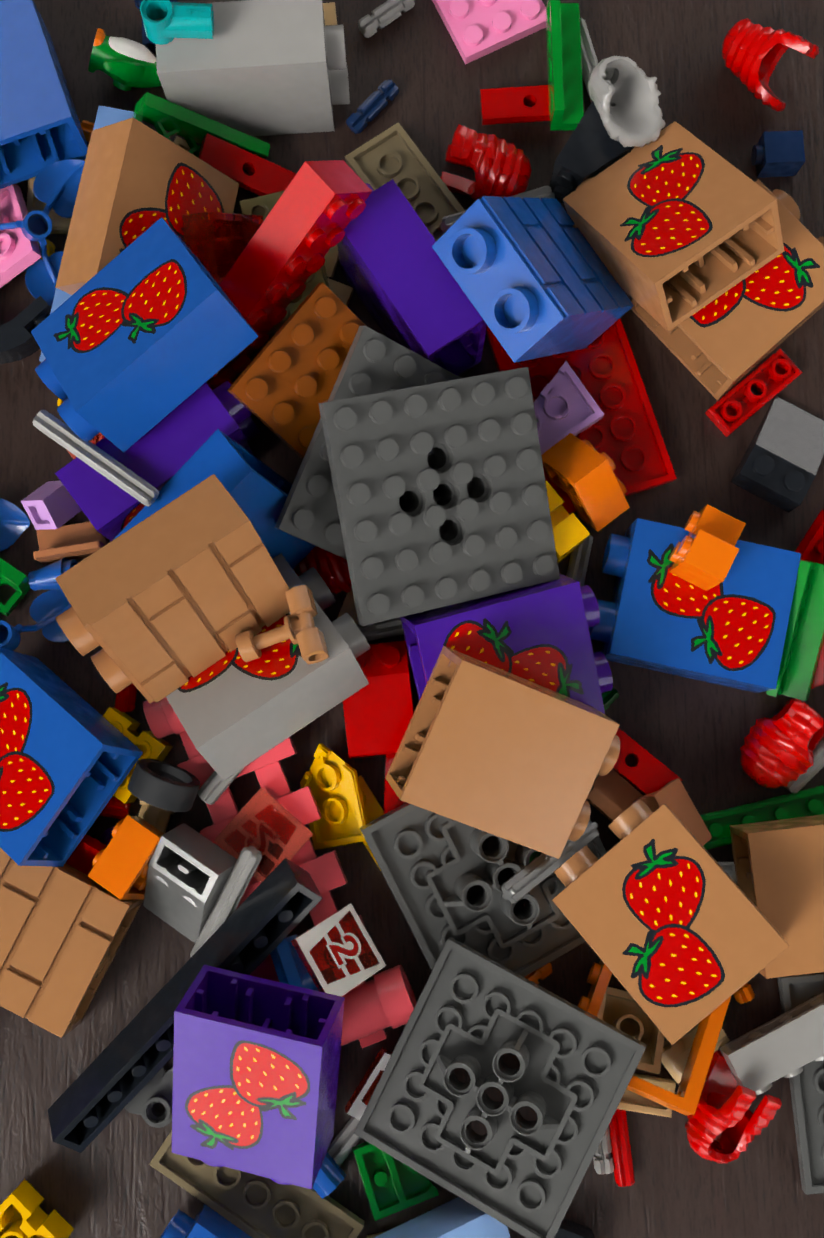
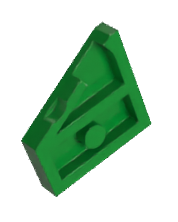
M366 1141L352 1147L375 1221L439 1195L437 1188L427 1177Z

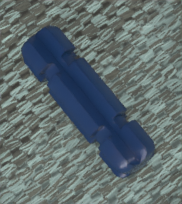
M391 79L384 80L378 87V90L374 91L357 108V112H353L346 120V124L354 134L361 133L368 126L367 123L369 121L372 122L388 105V101H392L398 95L399 89Z

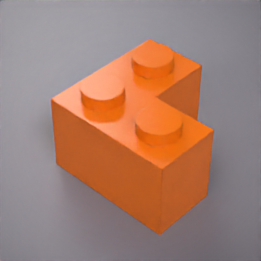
M569 433L541 455L543 467L550 480L569 495L579 517L597 532L630 508L624 496L627 490L613 472L616 469L613 460L605 452L598 453L588 440L584 439L582 441L572 433Z
M708 504L699 512L694 510L684 528L689 531L688 535L684 537L682 542L678 541L669 557V560L674 562L669 572L705 591L722 583L739 551V548L735 547L746 523Z
M127 815L126 818L121 819L115 825L112 831L113 838L107 847L99 851L93 859V868L88 877L120 900H144L148 864L164 833L141 817Z

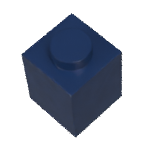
M803 130L763 132L757 145L753 146L751 154L752 165H756L757 178L797 175L805 162Z

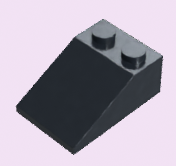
M775 396L730 482L788 513L801 505L824 455V420Z

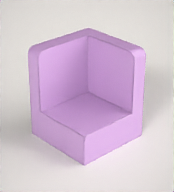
M48 481L21 500L35 530L58 529L82 511L61 481Z

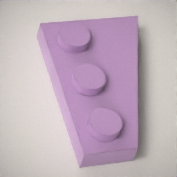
M565 361L555 377L546 385L534 402L535 416L538 419L537 429L541 455L569 433L576 436L601 420L604 416L600 407L567 361Z

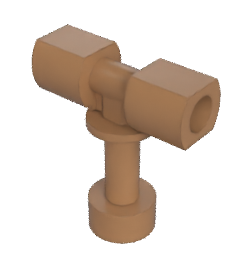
M299 585L285 592L291 614L284 617V625L255 635L252 630H248L235 636L238 651L244 662L247 663L261 658V649L288 639L294 645L299 644L302 659L307 664L318 663L329 657L324 635L318 627H315L313 617L318 613L312 591L307 585Z

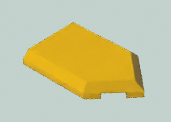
M321 743L314 753L315 759L309 771L305 772L300 782L301 789L307 786L311 787L322 815L321 819L309 823L310 831L314 833L312 836L314 849L366 841L360 827L367 824L368 820L357 771Z

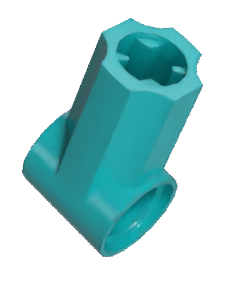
M143 0L141 2L140 11L146 36L151 42L163 45L168 44L174 38L213 39V4L170 2V0Z

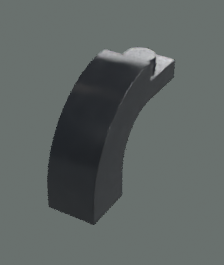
M41 296L13 320L0 325V364L19 361L40 349L31 331L45 320L51 312V307Z

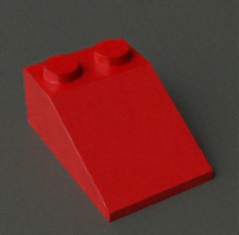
M406 641L369 644L370 649L356 658L369 684L343 701L349 758L397 753L413 716Z

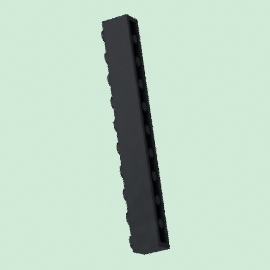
M287 858L270 873L48 1109L53 1142L79 1153L85 1150L173 1057L174 1011L203 965L250 975L322 900V896L310 873Z

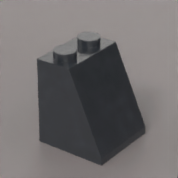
M593 101L554 164L549 186L555 194V199L561 203H564L563 198L575 191L583 181L595 177L630 153L635 147H623L619 141L610 138Z

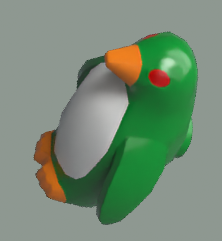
M97 29L88 66L89 72L103 71L113 78V85L124 91H131L132 87L152 88L162 86L157 74L156 57L149 49L136 41L123 37H111L106 35L103 29Z

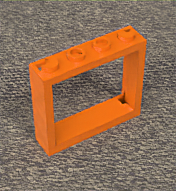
M600 960L599 964L593 963L587 978V983L592 984L587 997H581L577 1006L596 1017L612 972L602 960ZM731 996L699 1023L677 1094L634 1075L626 1089L683 1115H695Z

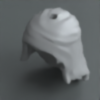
M614 55L602 59L592 70L588 82L589 95L610 138L619 141L623 147L635 146L642 148L645 144L649 145L651 142H655L659 138L661 129L666 125L665 120L662 119V110L658 106V96L661 93L655 83L657 77H647L645 72L629 57Z

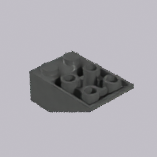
M183 823L163 834L148 864L143 906L196 943L237 859Z

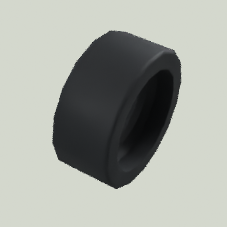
M155 759L138 760L128 784V790L141 801L173 812L191 810L200 788V781L190 772L176 765Z

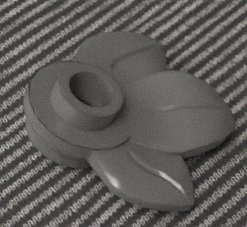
M162 1067L124 1107L129 1113L142 1115L143 1120L151 1127L161 1128L172 1121L173 1067L168 1071ZM157 1102L162 1103L165 1106V1112L162 1114L157 1113L154 1110V1104Z

